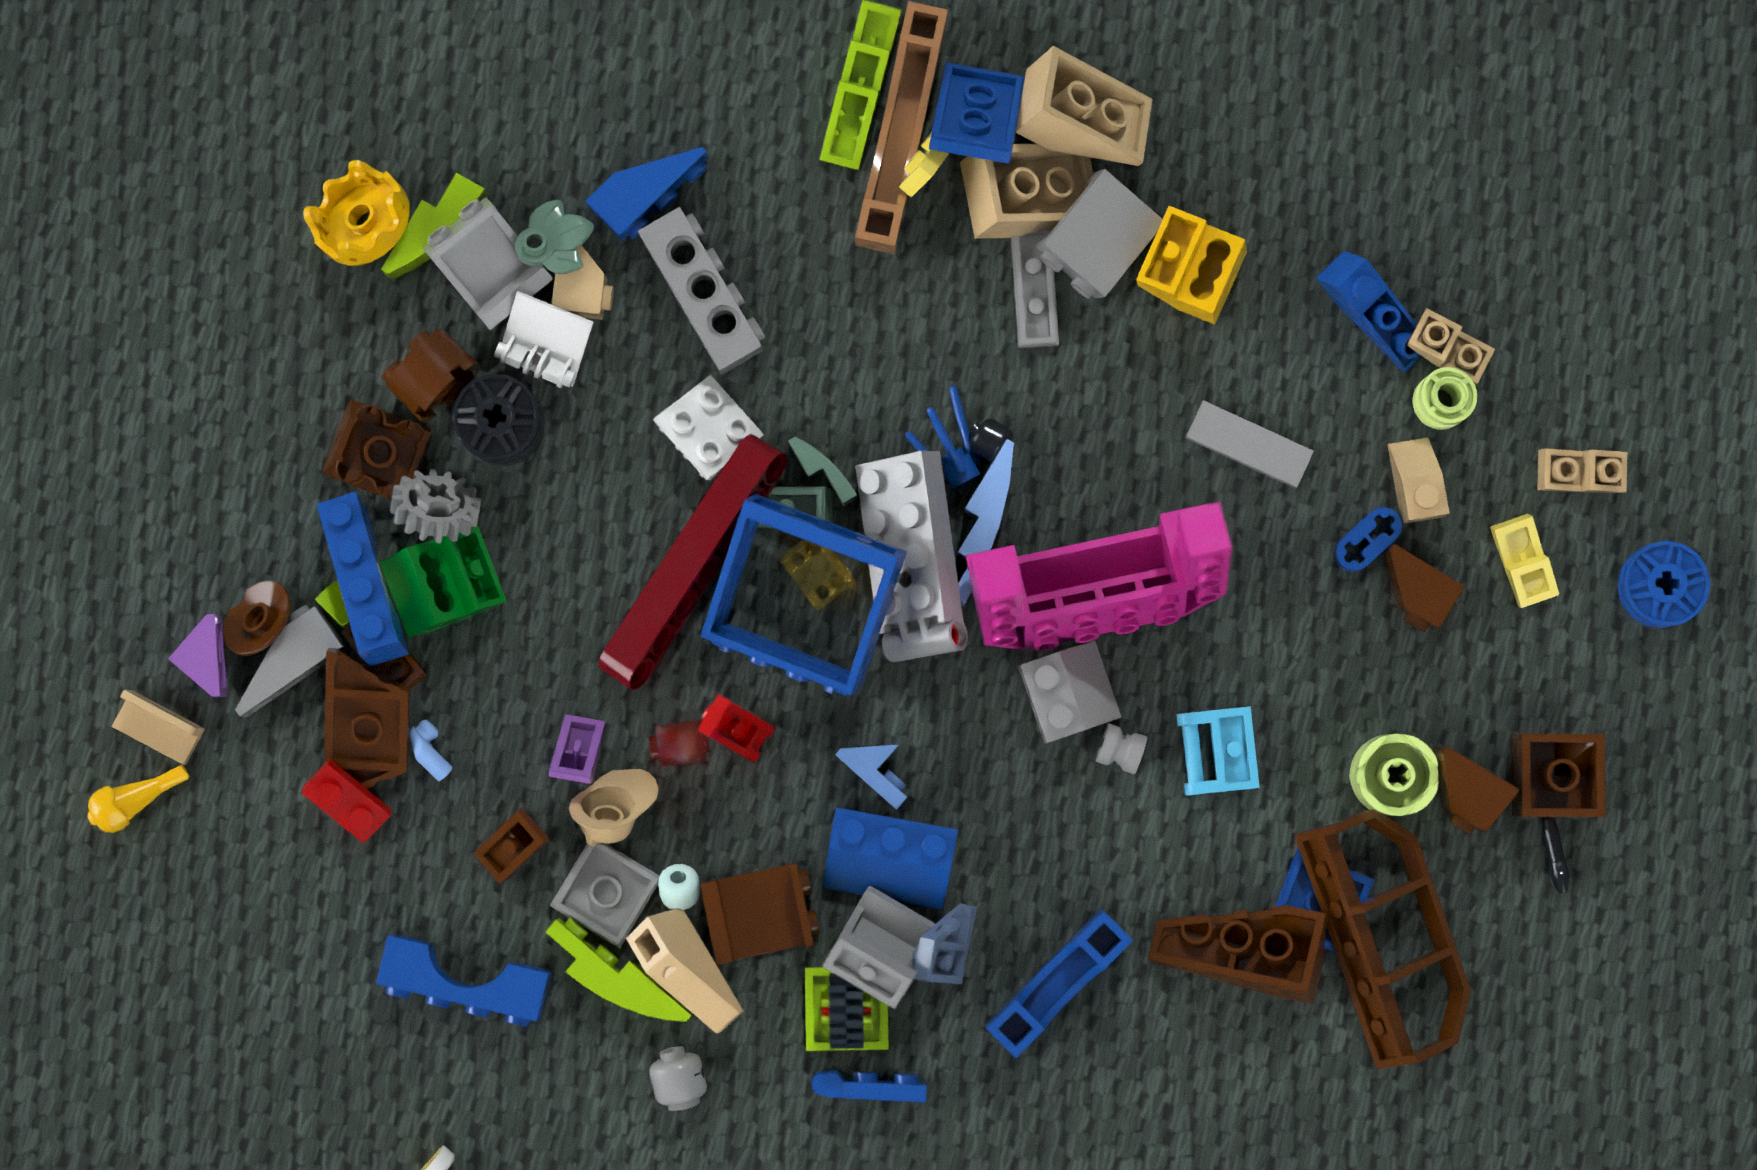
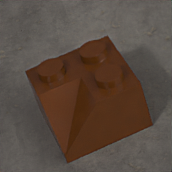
M1512 734V785L1519 789L1512 800V816L1605 817V734Z

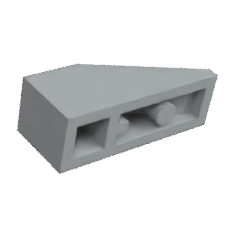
M305 605L289 615L287 620L289 624L283 628L282 632L272 643L235 709L239 717L250 716L325 665L328 648H336L341 652L348 649L321 608L314 606L309 609Z

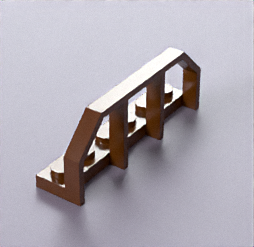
M1375 809L1362 811L1334 824L1305 830L1294 835L1322 913L1327 914L1326 927L1376 1068L1420 1063L1458 1044L1471 989L1416 835ZM1365 823L1399 846L1410 880L1360 902L1336 834L1358 824ZM1415 891L1435 950L1385 973L1364 913ZM1439 961L1450 990L1439 1038L1413 1051L1390 984Z

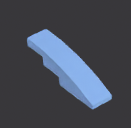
M1008 439L964 510L965 513L977 519L957 553L958 556L965 560L966 555L991 550L998 532L1010 485L1014 443ZM968 568L958 583L961 605L963 606L972 591Z

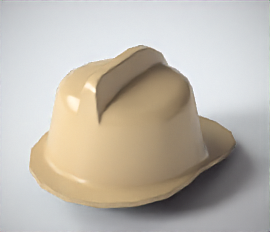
M642 769L612 770L571 800L569 812L571 818L580 825L582 832L585 834L587 844L593 847L599 843H616L624 840L631 833L635 819L649 809L657 799L659 791L657 781L649 772Z

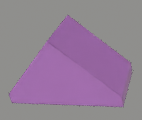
M208 614L205 615L168 659L212 697H228L222 616Z
M565 714L550 765L549 777L593 784L595 782L605 721Z

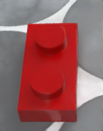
M330 758L303 785L301 790L304 796L363 844L392 813L390 807Z

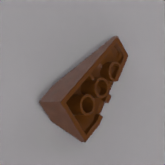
M1284 905L1261 911L1248 912L1247 910L1233 911L1234 914L1197 915L1157 920L1148 961L1264 994L1314 1005L1323 968L1326 913Z

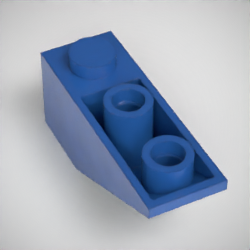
M699 147L615 172L585 202L588 208L622 242L628 236L631 239H635L639 236L638 230L649 225L650 222L646 218L657 208L661 211L666 210L677 199L679 195L675 191L686 180L693 183L706 171L708 166L704 162L708 159L707 151L703 147Z
M1343 251L1316 277V280L1330 298L1403 373L1422 357L1407 345L1417 326L1416 322L1367 259Z

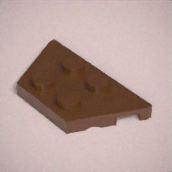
M328 648L326 651L324 764L330 758L366 789L373 787L379 781L389 780L406 773L409 768L410 688L336 648Z

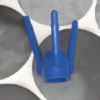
M951 386L949 392L966 454L962 447L957 450L955 449L933 407L927 409L932 425L947 452V455L941 458L944 465L942 470L944 482L948 481L952 489L980 474L976 467L980 460L970 451L971 437H969V429L962 403L955 386ZM907 431L905 433L906 439L917 452L928 451L912 432Z

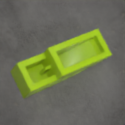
M456 173L437 207L421 200L403 235L395 244L381 270L383 273L394 280L431 259L423 250L429 244L427 238L443 225L450 227L460 219L459 212L475 199L482 201L485 197L488 198L489 195L485 188Z

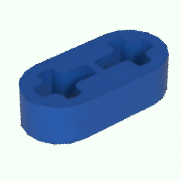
M1381 507L1364 517L1335 546L1334 558L1338 566L1349 572L1359 571L1368 566L1400 535L1402 520L1399 514L1391 508ZM1376 516L1380 519L1389 517L1392 520V523L1389 525V529L1392 531L1390 536L1386 533H1381L1373 540L1368 535L1377 526L1374 521ZM1364 540L1368 545L1359 553L1363 560L1360 563L1356 560L1349 563L1346 562L1343 558L1347 554L1344 548L1346 543L1353 547Z

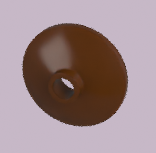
M262 581L246 589L243 601L236 607L229 609L225 618L223 638L226 646L234 653L243 656L258 653L268 647L282 632L288 620L291 608L288 591L275 581Z

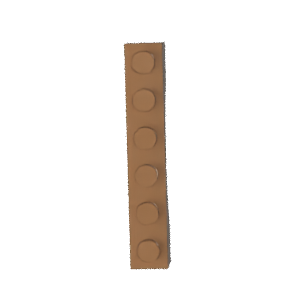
M908 1L881 131L855 235V246L895 254L908 197L899 186L909 174L904 170V167L918 152L947 24V9Z

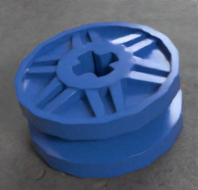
M1662 541L1648 544L1628 557L1620 569L1617 588L1620 602L1629 616L1642 625L1661 629L1683 624L1699 614L1708 600L1711 583L1707 566L1698 553L1682 543ZM1662 575H1664V581L1671 582L1672 585L1670 590L1665 591V595L1663 588L1656 587L1655 584L1656 580L1662 578Z

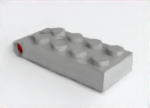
M918 451L855 465L865 536L907 551L879 633L884 634L882 638L884 655L890 662H899L965 649L968 642V633L963 621L940 451ZM869 564L874 600L884 570Z

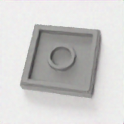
M599 843L593 847L587 844L550 906L618 948H621L659 885L660 875L609 844Z

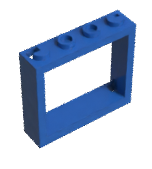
M755 494L744 500L700 637L712 641L711 644L719 646L720 651L732 653L736 650L749 655L748 660L762 667L774 665L786 670L785 674L794 680L808 682L810 679L823 684V689L830 694L837 692L844 696L847 694L852 695L862 686L907 551ZM759 522L884 570L851 670L727 623Z

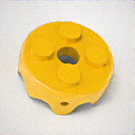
M353 160L348 164L349 172L347 175L338 179L327 180L324 183L322 204L319 207H305L303 215L313 234L314 243L327 256L340 264L359 266L375 261L395 246L407 227L410 216V203L405 190L387 171L383 173L365 162ZM370 213L368 219L363 224L356 226L358 219L362 215Z

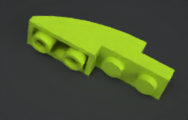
M558 918L545 931L576 958L565 972L602 998L625 1009L664 1020L686 1022L693 1013L645 972L640 962L637 964L631 959L620 971L615 966L619 959L603 945H600L597 949L590 945L584 939L588 932L572 918H569L566 922Z

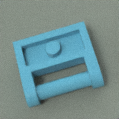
M1251 706L1176 714L1177 726H1182L1188 783H1184L1185 796L1260 788ZM1210 723L1216 780L1204 781L1198 724Z

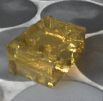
M802 540L778 558L816 611L822 610L849 589L858 588V581L836 551L810 541ZM798 553L803 554L805 559L801 566H796L793 562L794 556ZM821 586H826L829 590V594L825 599L819 598L817 594L818 588Z

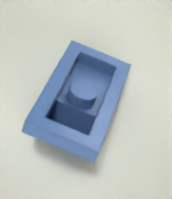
M898 745L841 748L835 754L895 809H898L906 800L907 796L901 791L907 785L889 769L884 775L877 770Z

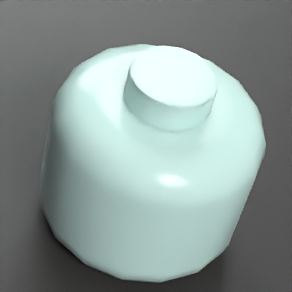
M674 864L668 866L659 876V894L665 906L673 910L677 908L686 910L697 903L700 897L699 877L692 867L685 864Z

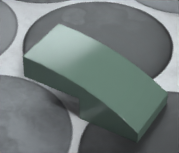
M797 437L788 440L791 449L809 479L824 472L843 506L857 499V494L848 480L819 450Z

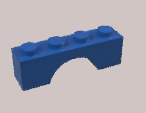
M356 491L316 504L358 654L369 667L408 655L409 652L399 617L392 605L380 571L376 554L377 541L366 505Z
M1100 909L985 1024L986 1029L1017 1058L1046 1029L1050 1021L1065 1004L1091 979L1102 972L1133 940L1105 911Z
M390 934L387 936L376 984L386 986L385 993L392 996L409 998L412 992L425 995V1003L449 1008L450 1002L466 1005V1013L489 1017L490 1011L506 1014L505 1021L508 1023L529 1027L530 1021L537 1022L541 1019L552 971L511 962L493 981L482 985H466L453 980L441 969L435 956L433 943Z

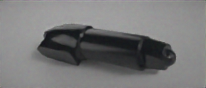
M1545 817L1544 821H1542V832L1549 861L1550 876L1555 889L1560 894L1567 893L1569 870L1563 853L1559 829L1555 819Z

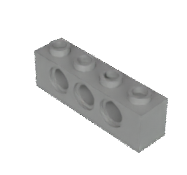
M678 207L638 230L641 240L721 375L763 352L759 341L765 339V335L755 318L752 317L746 320L739 306L745 304L735 284L732 282L726 286L719 272L725 268L713 247L707 251L704 249L698 238L704 232L693 213L685 216L682 209ZM681 246H689L695 251L693 260L687 264H679L673 260L675 250ZM702 280L711 281L716 286L714 294L707 299L697 298L693 294L694 286ZM730 315L736 320V326L730 333L720 334L714 330V322L719 316Z

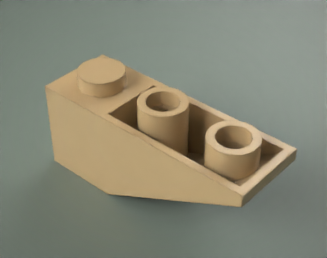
M677 908L648 916L626 938L645 972L716 1034L722 1032L743 1012L742 1007L684 910Z

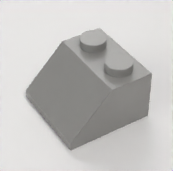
M1096 641L1072 647L1018 666L1044 744L1121 718Z

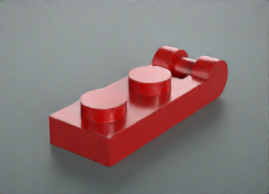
M718 694L714 702L706 708L702 722L697 730L756 763L762 753L758 750L766 737L771 738L776 728Z

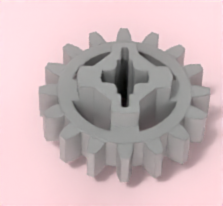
M430 469L429 475L424 476L417 470L414 471L413 479L403 476L401 477L400 485H394L390 513L395 514V524H406L404 531L406 534L413 533L414 531L420 533L419 540L424 541L429 535L434 536L436 543H441L442 537L448 536L454 542L458 539V533L468 536L470 535L471 527L477 526L481 499L476 498L477 490L475 487L465 488L466 479L461 478L456 481L452 479V472L447 471L444 476H437L435 469Z

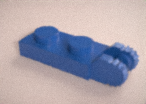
M824 1069V1071L820 1070L819 1073L816 1072L811 1082V1089H814V1093L822 1095V1097L826 1095L827 1097L926 1102L927 1082H919L918 1074L895 1073L894 1081L878 1080L877 1072L854 1071L853 1079L844 1078L838 1070L829 1069V1071H826Z

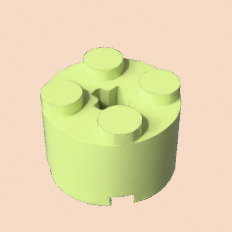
M1386 734L1368 740L1356 752L1350 767L1349 778L1357 799L1369 810L1375 809L1386 816H1405L1422 810L1434 798L1439 784L1438 763L1433 751L1420 739L1406 734ZM1400 767L1401 770L1398 776L1401 782L1389 783L1387 779L1390 774L1387 769Z

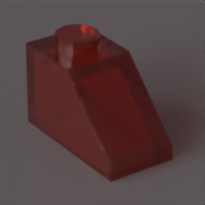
M702 719L655 726L656 735L649 736L652 760L659 759L660 767L711 761L708 736L697 730Z

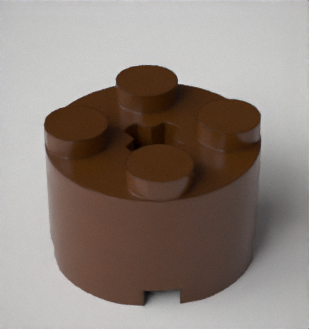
M437 329L430 335L425 330L419 333L408 345V349L411 352L402 362L397 360L392 363L382 375V378L387 382V388L423 423L437 416L432 411L436 406L443 403L449 406L459 396L462 389L475 378L476 374L471 369L480 368V364L443 329Z

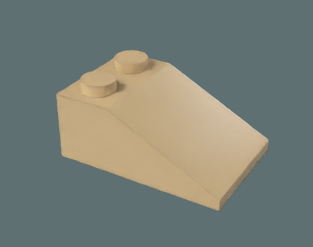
M1052 46L1026 69L1015 133L1051 151L1139 166L1143 163L1152 99L1059 48Z
M1013 144L1010 164L967 156L960 162L974 238H1011L1017 235L1023 236L1024 234L1045 230L1052 231L1087 188L1085 183L1093 175L1090 157L1051 151L1038 144Z

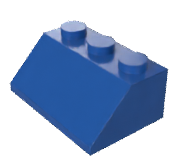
M836 807L822 888L863 895L867 887L872 886L898 902L943 910L958 829Z

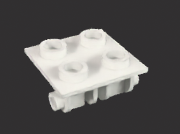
M517 291L503 341L499 342L494 357L500 359V364L502 365L508 364L518 369L523 367L524 374H528L530 370L535 372L534 378L536 379L543 375V379L557 384L559 388L563 385L569 388L570 386L573 387L593 321Z
M711 375L653 419L660 427L659 430L668 436L676 445L675 448L680 450L684 454L683 457L686 460L688 459L700 472L699 475L710 481L720 474L739 443L746 436L753 434L761 438L764 435Z

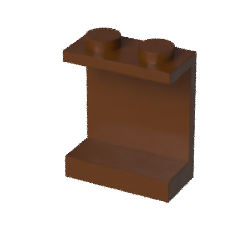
M798 863L700 884L716 965L793 947L814 945L813 935L820 934L816 910L808 911L805 895L812 894L808 870L799 871Z

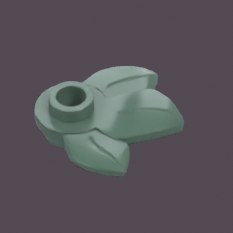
M560 200L546 202L536 208L531 214L529 228L523 230L517 236L515 241L516 254L522 262L529 266L540 267L544 265L553 273H572L583 268L582 259L576 249L590 237L594 230V225L582 216L565 215L563 203ZM532 242H542L537 248L528 246Z

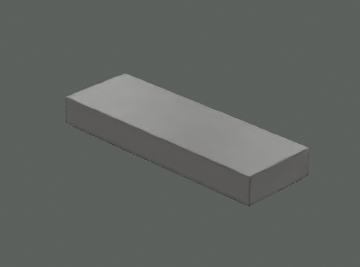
M1051 230L1011 237L1018 349L1059 346L1054 270L1049 268L1040 259L1043 253L1035 247L1040 240L1045 239L1050 234Z
M1204 400L1201 402L1185 437L1192 442L1295 489L1298 487L1314 452L1305 446Z

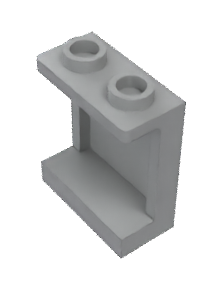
M1106 169L1094 172L1085 183L1087 188L1050 234L1045 239L1040 240L1035 246L1043 253L1040 259L1055 272L1059 273L1060 270H1063L1073 279L1070 283L1071 286L1088 299L1091 296L1094 298L1106 297L1156 235L1163 220Z
M485 197L482 201L475 199L468 203L459 212L461 218L450 227L443 225L436 229L427 238L429 244L423 250L488 329L491 330L510 315L517 291L532 297L552 281L553 278L543 266H529L518 258L515 251L517 234L500 215L495 206Z
M869 886L847 921L823 967L895 1009L917 973L912 966V956L915 948L919 945L920 937L932 928L935 923L876 888Z

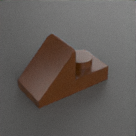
M521 807L473 854L498 883L501 884L532 855L547 845L549 838Z

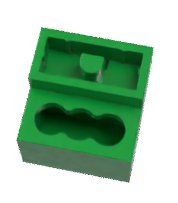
M478 526L472 527L468 536L458 533L457 541L453 542L448 536H443L441 543H436L435 540L409 546L379 562L408 638L441 629L507 602Z

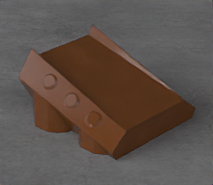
M351 399L344 411L325 461L322 475L392 500L394 485H400L401 477L406 476L413 479L414 471H417L431 434V428L385 412L376 406Z

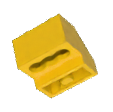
M1168 206L1137 276V284L1175 309L1215 325L1247 253L1246 241L1243 238L1207 225V220Z

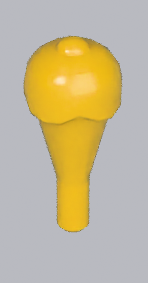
M179 765L152 779L114 788L110 786L102 787L94 792L89 799L88 820L92 825H97L100 830L106 833L118 832L129 825V820L162 792L188 780L189 774L184 765Z

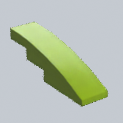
M862 0L819 160L859 170L902 9L869 0Z

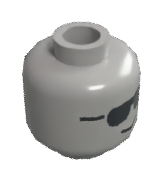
M683 1046L671 1047L661 1051V1058L651 1064L649 1071L656 1101L668 1106L670 1111L684 1110L698 1105L700 1097L707 1091V1082L700 1056L695 1053L685 1052Z

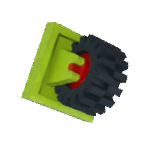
M805 967L806 1051L889 1050L887 1004L824 967Z

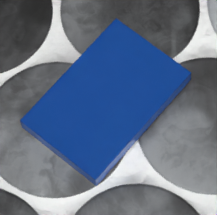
M945 63L929 150L1010 164L1025 77Z

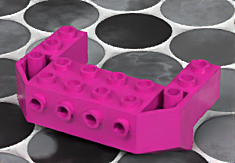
M1220 502L1162 513L1159 518V526L1021 556L1016 555L1015 546L1012 545L966 555V561L984 645L1019 650L1035 648L1036 651L1043 652L1058 647L1059 643L1072 640H1075L1077 643L1090 642L1104 633L1114 631L1120 635L1132 633L1139 629V626L1155 623L1157 626L1170 625L1177 622L1179 617H1184L1204 605L1219 599L1227 592L1232 548Z

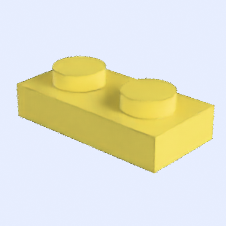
M931 134L921 145L926 150L923 154L919 150L904 167V170L909 174L899 188L910 197L934 175L949 155L946 152L929 150Z

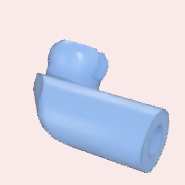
M422 720L417 727H412L409 734L414 756L437 781H441L450 773L452 766L430 743L438 736L437 728L430 721Z

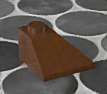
M1449 747L1432 748L1438 763V791L1443 810L1453 816L1450 823L1469 834H1472L1474 829L1486 832L1513 800L1519 789Z

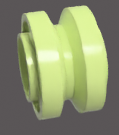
M1444 367L1433 371L1417 385L1413 394V407L1417 417L1425 425L1438 430L1450 429L1471 415L1477 403V390L1472 379L1465 372L1452 367ZM1438 390H1443L1450 394L1452 398L1451 407L1444 406L1439 401Z

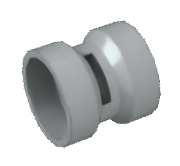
M1108 723L1103 735L1104 742L1102 747H1099L1095 762L1110 765L1115 761L1117 765H1120L1122 771L1135 775L1144 753L1147 736L1139 733L1126 734L1124 736L1120 727Z

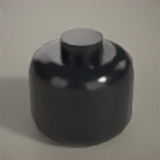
M986 419L982 424L976 423L969 432V437H971L970 451L986 463L992 464L1007 439L1013 441V432L995 419Z

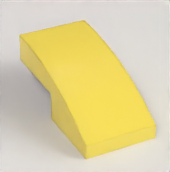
M1525 514L1491 526L1490 529L1518 606L1524 608L1558 596L1559 591L1550 560L1543 553L1533 516Z

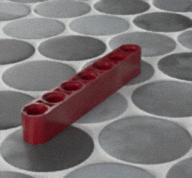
M753 434L746 436L739 443L603 650L599 659L601 671L630 690L635 691L645 684L724 564L744 500L755 494L765 498L768 497L786 468L787 455Z

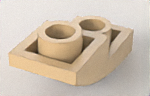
M1426 308L1407 345L1439 368L1452 367L1465 372L1476 386L1495 349L1461 332L1462 326Z
M1546 448L1538 450L1537 490L1626 493L1627 452L1605 450L1575 451Z

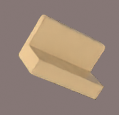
M124 690L120 697L125 699V702L111 727L186 765L205 728L135 691Z

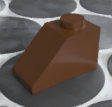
M1396 544L1388 546L1384 555L1397 607L1400 611L1407 614L1404 621L1422 632H1425L1428 627L1432 630L1439 629L1465 586Z

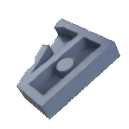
M960 903L920 937L919 945L915 948L912 956V966L917 971L913 979L926 982L962 984L977 910L976 906Z

